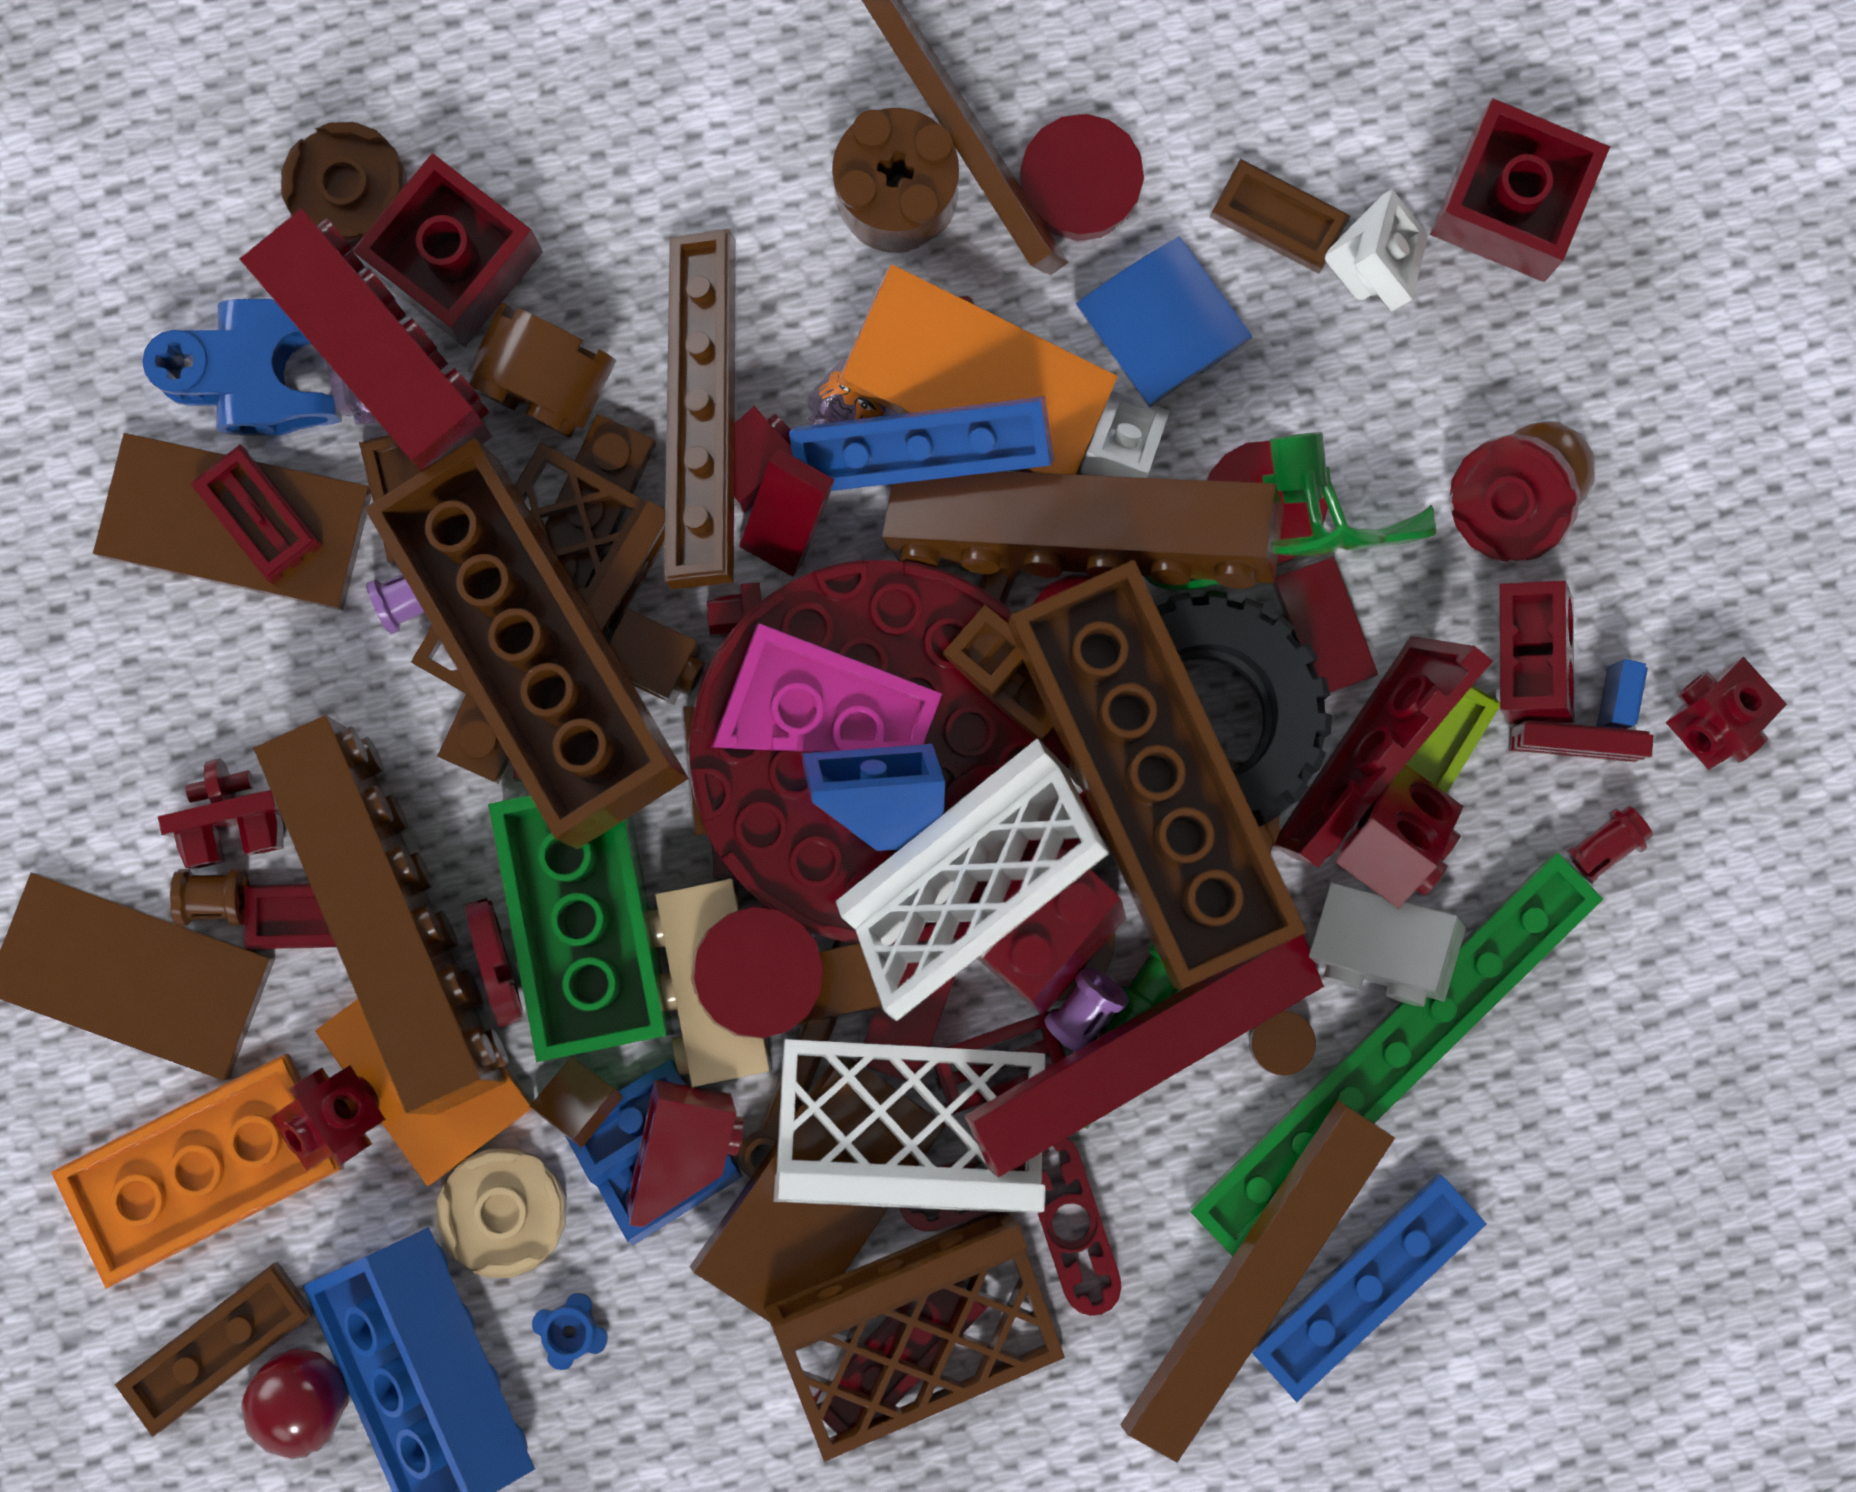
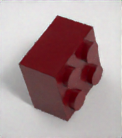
M1492 98L1475 124L1429 235L1545 282L1564 261L1611 146Z
M431 153L353 248V252L364 264L366 270L370 268L386 287L463 347L467 346L499 307L500 303L504 301L543 253L532 229L434 153Z

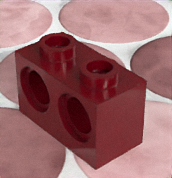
M1566 580L1499 584L1500 711L1509 724H1519L1526 720L1574 723V598Z
M1406 764L1353 826L1335 863L1400 909L1415 891H1418L1423 896L1427 895L1446 871L1448 864L1444 860L1461 837V834L1454 830L1464 806Z

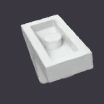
M1391 189L1383 194L1328 250L1325 260L1356 299L1364 300L1371 295L1378 294L1392 312L1413 300L1428 234L1395 191Z
M1112 390L1087 451L1080 475L1147 478L1170 411L1155 405L1149 408L1146 402Z

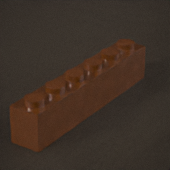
M1000 471L892 484L882 538L898 561L916 562L936 568L938 564L961 565L969 571L980 574L997 573L999 568L1024 569L1032 575L1045 578L1058 577L1062 574V571L1083 572L1094 578L1135 560L1142 576H1151L1152 579L1160 583L1183 585L1188 583L1190 579L1216 580L1219 584L1229 588L1247 589L1253 587L1255 582H1275L1278 554L1272 552L1271 543L1280 540L1284 510L1276 484Z

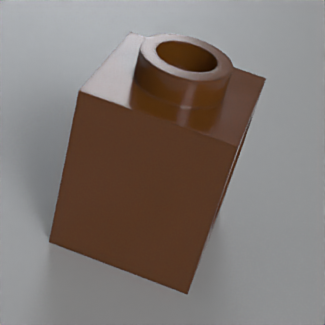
M629 608L626 609L609 643L635 687L672 705H675L680 692L687 696L691 695L705 667V662L698 659L702 648L696 640Z

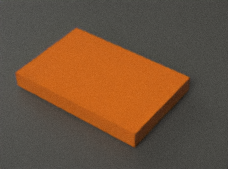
M358 999L315 1030L342 1069L351 1065L357 1076L363 1077L372 1085L379 1099V1110L386 1119L382 1122V1125L427 1187L433 1185L466 1158L470 1157L532 1110L529 1107L532 1102L506 1066H503L501 1069L507 1081L505 1084L437 1115L406 1114Z

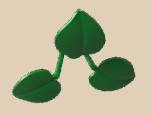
M1323 432L1270 438L1274 474L1262 475L1263 483L1276 484L1277 490L1282 491L1283 503L1285 504L1306 502L1313 536L1274 541L1271 543L1273 553L1293 556H1315L1332 553L1339 548L1343 550H1359L1374 546L1406 544L1426 539L1437 533L1432 505L1417 515L1381 530L1349 527L1331 482L1330 466L1326 467ZM1323 496L1336 527L1331 533L1323 525L1319 500L1323 499ZM1144 576L1150 584L1170 590H1192L1220 585L1216 580L1190 579L1188 583L1183 585H1169L1155 581L1151 576Z

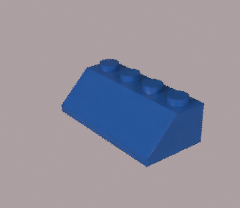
M429 1227L303 1285L392 1492H497L535 1470L527 1451L528 1445L525 1434L514 1422L501 1392L499 1375L485 1356L474 1331L473 1316L459 1297L448 1272L447 1257L443 1249L435 1242Z

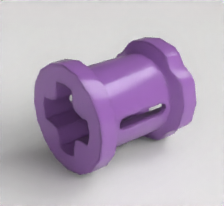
M403 575L384 583L376 579L366 583L368 595L375 612L386 631L391 635L400 631L401 623L424 614L422 607Z
M1085 967L1075 977L1077 986L1060 1009H1051L1045 1018L1046 1027L1051 1034L1074 1051L1096 1040L1097 1034L1114 1012L1119 1013L1129 1002L1128 996L1121 986L1106 974L1090 967Z

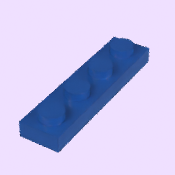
M1045 396L799 426L789 431L793 457L835 479L831 491L1050 466L1054 461Z
M1437 1173L1260 1339L1252 1354L1288 1394L1298 1402L1483 1229L1487 1223L1445 1177Z

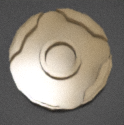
M491 1148L466 1158L448 1177L437 1199L436 1226L448 1253L456 1261H460L465 1267L471 1269L472 1272L486 1278H512L536 1268L556 1249L566 1226L567 1199L558 1176L540 1157L519 1148Z

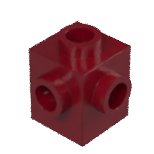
M1743 656L1716 675L1712 676L1708 671H1705L1686 685L1677 695L1684 704L1665 723L1701 763L1710 770L1731 756L1738 763H1741L1758 751L1769 739L1763 730L1787 703Z
M351 1065L330 1078L323 1067L288 1089L295 1100L271 1116L281 1131L286 1145L298 1157L306 1171L330 1156L333 1157L338 1166L342 1165L372 1145L366 1133L386 1120L379 1110V1099L374 1088L366 1079L357 1076Z

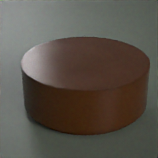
M1282 1011L1251 1029L1249 1049L1254 1061L1265 1071L1276 1075H1292L1303 1070L1311 1062L1316 1049V1038L1311 1025L1302 1016L1294 1012Z

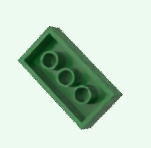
M530 795L488 804L536 1062L673 1035L674 1031L670 1012L666 1010L660 983L662 969L658 948L654 947L649 927L648 911L650 906L632 815L586 845L576 849L554 838Z

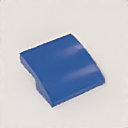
M1180 236L1133 263L1076 303L1078 310L1149 408L1199 372L1203 374L1252 339L1249 330Z
M671 1059L618 1091L623 1096V1099L582 1148L566 1137L587 1178L598 1187L626 1241L632 1245L640 1242L743 1177L732 1155H727L723 1174L720 1178L646 1226L638 1227L629 1224L627 1200L654 1081L659 1080L689 1086L683 1075H679L677 1066Z

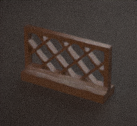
M540 442L516 482L515 487L524 502L528 497L531 507L529 511L547 541L548 537L543 518L578 509L586 541L553 551L558 559L590 552L595 575L587 588L577 591L606 640L609 641L665 545V509L649 500L646 502ZM547 463L569 475L575 496L574 499L539 507L534 485ZM579 481L598 492L583 496ZM612 499L632 510L619 533L594 538L586 506ZM611 546L601 563L597 549ZM431 626L411 663L474 698L457 669L451 671L432 660L442 642Z
M991 1212L764 1307L824 1462L1065 1358L1026 1253L1027 1245L1017 1221L1009 1212ZM1013 1259L1019 1279L1008 1302L979 1291L990 1268ZM971 1277L968 1285L959 1283L960 1281ZM943 1288L962 1295L949 1327L919 1316L928 1295ZM1025 1295L1032 1312L1020 1307ZM974 1301L1003 1312L989 1344L960 1333ZM911 1302L908 1311L898 1308ZM882 1314L902 1321L888 1353L858 1342L867 1321ZM1015 1317L1038 1326L1044 1343L1043 1346L1020 1356L1001 1349ZM914 1327L943 1338L930 1369L900 1358ZM851 1328L847 1337L838 1334ZM821 1340L841 1347V1351L828 1379L803 1370L796 1351ZM955 1343L984 1354L975 1375L962 1381L942 1375V1371ZM853 1353L883 1364L869 1395L839 1384ZM996 1359L1004 1362L993 1367ZM895 1369L924 1380L915 1401L902 1407L881 1400ZM809 1385L822 1390L817 1403H815ZM936 1385L944 1388L933 1393ZM834 1395L864 1406L855 1427L829 1438L822 1420ZM875 1411L883 1414L880 1417L872 1419L875 1414Z

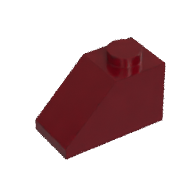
M659 1080L654 1081L627 1200L630 1225L646 1226L722 1176L727 1155L737 1156L744 1130V1117L736 1116V1108L730 1093Z

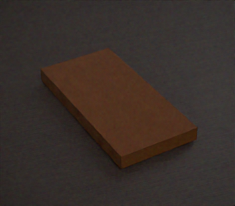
M123 433L93 550L94 555L122 563L336 610H344L367 517V512L364 508L370 504L372 496L369 486L257 462L323 545L314 553L309 551L301 558L303 561L293 569L291 567L281 573L283 577L276 583L271 584L263 577L190 484L223 458L225 454ZM239 464L231 470L290 545L296 542L299 538ZM218 480L211 487L268 559L271 561L279 555L278 551L224 483Z
M31 872L0 949V1000L220 1080H229L275 959L189 927L176 926L174 922L45 875Z
M837 1057L849 1071L858 1063L852 1058ZM831 1064L809 1094L814 1102L842 1078ZM865 1067L854 1076L879 1105L897 1091V1089ZM848 1083L820 1107L845 1137L873 1113ZM904 1094L886 1110L888 1115L911 1140L936 1118V1116ZM804 1104L801 1105L794 1115V1121L808 1109ZM813 1114L793 1131L792 1160L821 1161L839 1144ZM879 1118L851 1142L869 1164L885 1165L904 1148L903 1144ZM944 1122L917 1145L924 1155H926L946 1126ZM778 1140L689 1266L693 1273L768 1322L769 1319L764 1307L844 1274L889 1209V1207L774 1202ZM845 1149L831 1161L856 1163ZM909 1153L897 1165L918 1166L920 1163Z

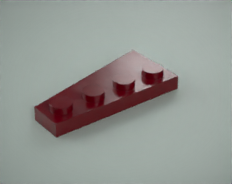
M1410 636L1280 830L1274 846L1293 859L1319 868L1325 859L1339 848L1347 833L1485 672L1493 660L1473 645Z

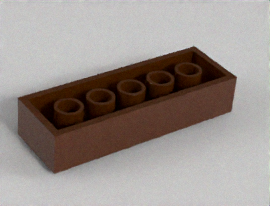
M476 438L471 439L364 508L555 839L579 849L689 779L500 460Z
M1135 560L1010 615L1008 628L1173 988L1184 989L1307 933Z
M324 715L253 747L405 1113L437 1115L507 1083L501 1067L508 1064L506 1051L495 1030L492 1028L485 1031L476 1011V1007L483 1005L480 990L468 969L462 972L459 971L450 950L458 946L456 934L446 914L442 910L437 913L433 910L425 891L433 887L431 875L420 854L416 852L410 855L401 832L409 828L408 822L396 797L393 794L385 797L376 776L384 772V767L369 737L360 739L352 726L346 728L328 715Z

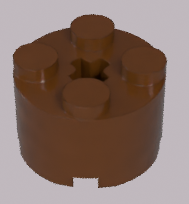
M870 109L856 117L854 123L841 137L832 163L835 202L843 221L859 241L880 251L892 253L908 252L919 248L920 245L930 241L935 236L937 237L947 228L957 207L959 161L951 134L944 126L939 125L927 115L911 109ZM895 174L905 176V178L900 180L898 188L887 186V181L891 180Z
M501 302L467 372L473 375L469 384L473 389L481 392V395L513 411L516 410L520 401L529 404L525 414L536 419L538 423L571 438L576 427L584 429L616 363V359L600 349L595 354L581 347L583 341L581 338L524 310L517 308L514 311L506 303Z

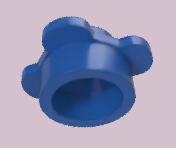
M573 1293L568 1297L566 1304L554 1310L541 1309L533 1317L532 1329L534 1333L541 1336L542 1345L548 1353L547 1361L554 1369L566 1370L572 1366L575 1359L588 1352L599 1354L607 1345L608 1334L605 1329L597 1326L591 1313L593 1302L586 1294ZM572 1325L575 1327L576 1334L574 1337H567L564 1334L566 1326Z

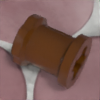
M179 869L177 872H174L170 886L171 916L175 925L188 926L193 919H227L231 925H244L245 885H249L245 869H231L228 875H193L190 869Z

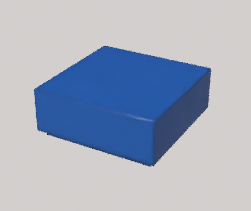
M1622 659L1607 667L1597 727L1628 729L1638 724L1648 671L1646 663Z

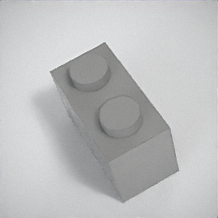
M1331 883L1309 957L1321 968L1326 969L1323 976L1326 980L1355 989H1361L1363 980H1368L1388 986L1386 996L1392 999L1424 1007L1426 997L1445 1002L1466 927L1456 915L1407 902L1398 909L1380 895Z

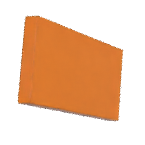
M891 264L886 270L837 383L900 414L1045 396L1054 461L1050 466L1017 470L1028 473L1076 475L1118 376Z
M284 1054L51 1171L105 1289L344 1169L343 1165L338 1166L333 1157L330 1156L306 1171L298 1157L286 1145L281 1131L271 1118V1116L295 1100L288 1089L302 1080L290 1054Z

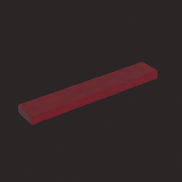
M1302 934L1186 987L966 1114L965 1118L990 1172L998 1178L1323 988L1324 984L1315 962L1309 957L1310 950L1304 935Z

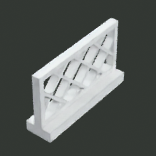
M1038 738L836 901L840 916L856 930L883 1009L896 1021L1109 853L1079 796L1083 789L1076 776ZM1064 838L1081 839L1082 843L1062 859L1055 860ZM1041 840L1033 861L1020 862L1028 841ZM1011 880H1024L1019 893L1006 903H1002ZM977 881H989L980 903L968 904ZM972 921L966 935L955 944L950 945L959 922ZM926 922H937L928 944L916 945ZM908 962H920L914 976L898 988Z
M785 1039L783 1044L774 1202L1030 1214L1044 1212L1045 1185L1041 1184L1042 1153L1026 1162L1025 1171H1009L998 1178L990 1172L978 1144L951 1114L976 1090L988 1102L996 1098L997 1096L989 1089L985 1082L1002 1066L1028 1067V1079L1045 1069V1053ZM797 1055L823 1056L842 1076L816 1102L796 1082ZM837 1057L860 1058L862 1060L849 1071ZM872 1059L889 1060L907 1080L881 1105L854 1077ZM903 1061L927 1063L914 1074ZM937 1063H953L971 1083L946 1109L920 1081ZM968 1064L992 1066L979 1077ZM846 1083L851 1086L873 1111L847 1137L820 1109ZM911 1087L938 1114L912 1140L886 1112ZM796 1095L808 1109L794 1121ZM813 1114L839 1144L821 1161L792 1160L793 1131ZM877 1118L885 1124L904 1146L885 1165L869 1164L851 1143ZM943 1121L969 1149L951 1168L935 1167L917 1147ZM845 1149L856 1163L831 1161ZM911 1153L921 1166L897 1164ZM975 1156L986 1169H966L963 1167Z

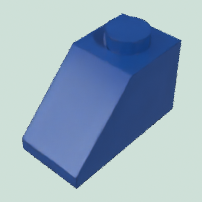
M933 744L803 753V767L812 802L877 851H899L944 813L945 779Z

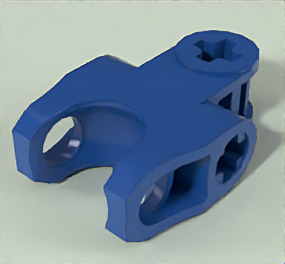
M230 299L218 303L217 330L165 331L152 338L144 350L142 363L144 373L149 381L177 404L185 406H217L216 429L222 433L238 436H279L301 429L342 422V404L337 402L335 396L326 395L322 392L296 391L286 387L284 370L287 360L293 352L311 343L274 299ZM185 358H188L193 363L192 367L183 368ZM182 369L180 378L177 379L172 372L173 370Z

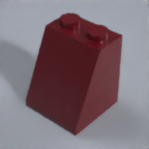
M1041 840L1028 841L1020 862L1033 861ZM1060 848L1055 860L1062 859L1069 852ZM1088 869L976 959L1039 1014L1044 1016L1075 980L1078 973L1088 965L1127 919L1121 897ZM1011 880L1002 903H1006L1019 893L1024 880ZM986 887L971 904L980 903ZM960 921L953 939L958 941L965 936L972 921Z

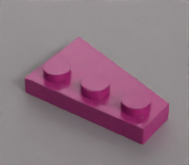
M758 624L711 748L828 752L922 745L925 742L942 693Z

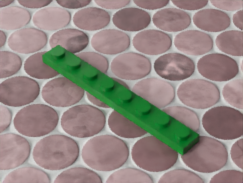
M1559 853L1551 854L1462 941L1445 1002L1426 997L1424 1007L1404 1002L1396 1005L1187 1210L1233 1257L1337 1100L1376 1123L1604 899Z

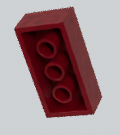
M301 208L239 258L421 472L473 438H476L481 444H485L493 437L482 422V419L490 412L481 402L479 395L455 367L446 375L442 373L441 370L448 363L437 350V346L413 318L403 325L400 324L407 317L406 313L370 268L360 276L358 275L366 267L355 255L352 247L327 218L316 226Z

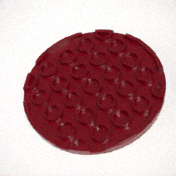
M858 560L818 569L789 582L751 609L730 631L710 662L696 695L688 741L689 775L700 821L710 843L730 873L756 900L768 909L780 910L801 922L808 931L827 938L859 944L860 941L856 930L840 916L836 901L898 851L875 850L812 802L803 767V753L815 752L711 748L756 626L762 624L942 693L924 744H933L945 779L946 791L954 779L976 767L1005 765L1036 740L988 699L943 655L946 648L984 605H987L1009 624L1010 615L1013 613L1004 604L966 579L936 567L910 561ZM1054 730L1043 744L1069 769V758L1056 730ZM974 888L968 904H971L982 890ZM926 922L918 941L929 940L937 922Z

